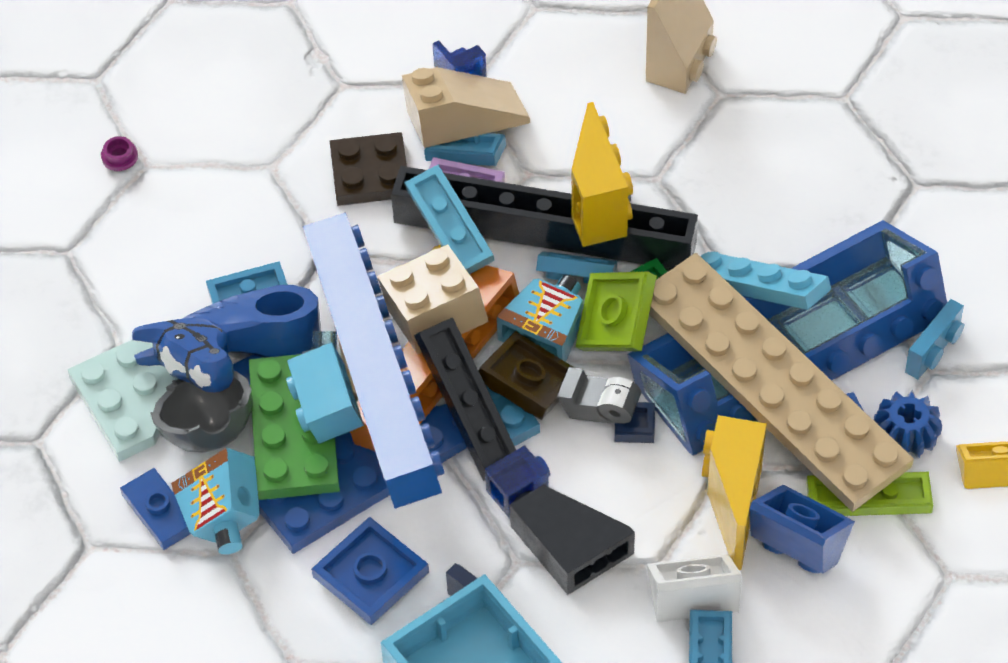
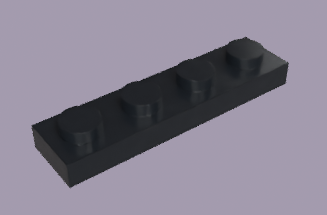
M453 317L414 335L483 481L522 463Z

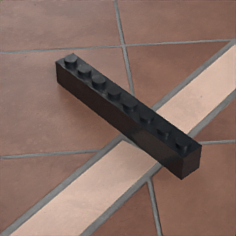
M400 166L391 193L394 223L430 229L405 186L406 181L426 170ZM444 173L483 238L637 264H645L657 258L663 267L667 269H673L695 252L698 214L630 203L633 218L628 220L626 237L583 247L572 220L571 193Z

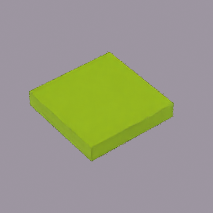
M650 272L590 273L575 348L583 351H642L657 276Z

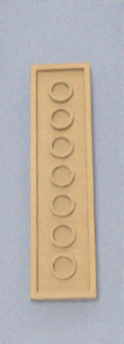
M694 253L656 280L649 315L760 423H766V428L852 512L912 468L914 458L697 253Z

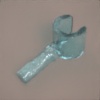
M313 331V347L306 352L331 342L337 350V331Z

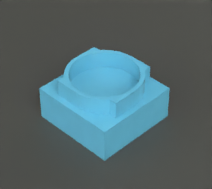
M485 574L381 641L383 663H562Z

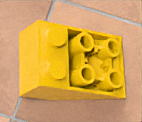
M594 102L587 103L571 168L572 220L583 247L626 237L628 220L633 218L631 204L628 199L629 195H633L630 175L628 172L622 173L620 168L621 156L616 143L610 144L608 139L610 136L608 122L604 115H598Z

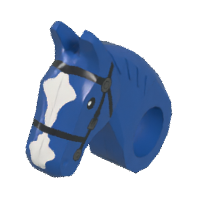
M276 285L237 294L201 308L182 319L145 324L134 328L131 334L132 340L149 342L153 345L152 348L135 354L134 357L136 363L142 366H164L172 377L189 382L205 392H221L229 388L234 379L233 363L228 355L229 352H243L275 357L295 355L308 351L316 345L321 337L319 300L310 289L297 285Z

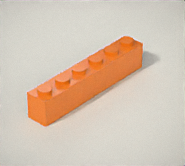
M486 265L470 274L479 287L489 321L461 334L473 359L497 331L498 314L519 294L513 272ZM408 341L402 348L407 367L401 369V372L410 371L417 392L410 395V398L419 397L426 418L443 396L423 354H417ZM358 400L357 405L364 426L352 430L350 433L355 445L375 451Z

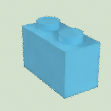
M332 342L287 360L292 376L287 377L286 382L293 399H299L301 408L295 411L304 432L311 430L320 444L364 426L344 362Z

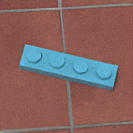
M707 252L700 256L742 296L808 310L831 290L828 276L810 273L807 270H796L781 267L777 264H766L752 261L748 258L723 255L718 252Z

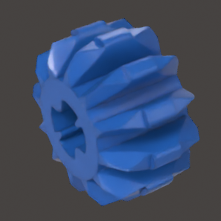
M913 390L907 397H903L896 391L892 395L891 400H882L879 404V410L874 414L873 420L904 450L912 452L916 457L920 458L924 453V449L933 450L936 446L937 438L941 435L943 424L941 423L942 420L939 419V407L930 406L928 396L921 399L915 398Z

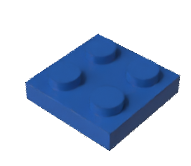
M369 516L313 566L311 571L312 577L372 625L429 573V564Z

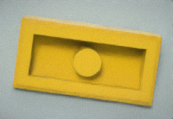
M1008 441L956 445L961 478L966 489L1008 486Z

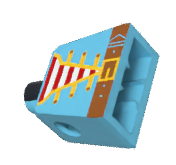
M562 275L556 285L541 279L532 280L498 314V340L504 343L517 331L566 362L578 335L584 300L577 295L581 289L578 280L570 275Z
M226 447L172 482L171 485L189 532L194 537L216 543L220 554H233L243 547L239 531L256 521L260 512L254 457Z

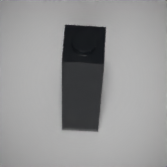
M542 485L532 492L526 491L510 504L511 528L567 595L634 554L635 531L630 526L548 486Z

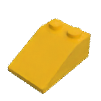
M718 415L715 430H707L703 448L705 456L702 477L708 478L707 494L727 552L738 570H742L750 531L749 508L752 501L756 499L767 424Z

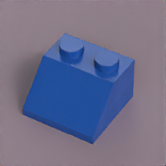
M784 484L753 500L749 508L750 535L761 541L762 546L768 551L776 554H786L797 560L801 568L812 573L823 574L838 564L855 523L852 519Z

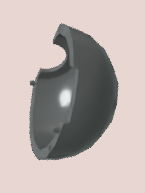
M234 371V379L230 387L221 392H205L189 382L180 379L177 381L173 380V383L166 387L167 391L156 402L154 411L150 412L153 423L163 438L187 452L204 453L225 447L239 436L248 423L253 407L252 391L248 379L237 371Z

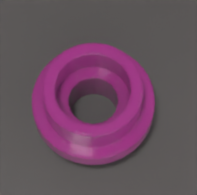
M123 136L108 139L101 151L103 165L113 171L129 169L138 159L136 146Z

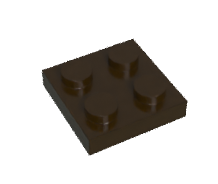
M402 132L329 140L337 206L392 200L391 193L400 166L407 167Z
M515 331L479 367L478 371L485 385L490 390L500 394L521 407L525 412L532 414L542 421L559 402L557 395L568 368L575 367Z

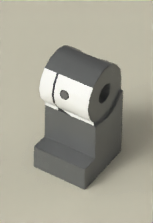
M569 367L557 397L570 419L610 424L628 423L631 421L636 409L641 389L633 381L626 378L613 377L609 379L588 376L583 369Z

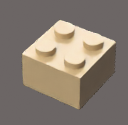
M448 244L377 276L389 313L417 354L422 352L414 335L453 317L460 333L463 334L489 322L478 285Z

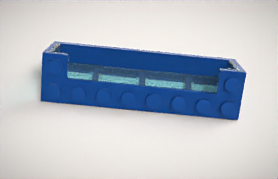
M884 220L791 268L807 270L810 273L829 277L831 290L808 310L743 296L830 380L840 377L921 333L947 303L938 252ZM669 333L644 345L642 351H632L627 354L634 382L641 389V394L648 402L655 403V411L692 456L703 451L707 430H715L718 415L754 422L758 421Z

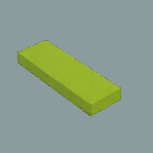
M905 472L853 512L815 475H807V497L844 516L931 514L933 511L929 472Z

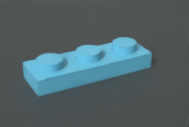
M439 165L405 182L408 193L441 247L448 244L469 274L495 261L494 254Z

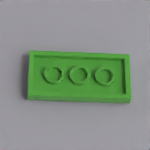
M301 354L249 359L258 500L340 492L335 438L319 444L311 430L303 431L295 411L301 408L299 399H293L286 382V378L292 376L287 360Z

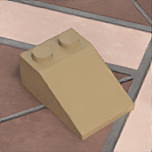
M704 0L650 1L647 7L645 81L686 94L692 81L697 82L703 71V61L706 56L711 57L717 44V36H713L714 19Z
M439 67L419 68L412 73L401 75L407 113L424 148L531 123L530 116L511 82Z

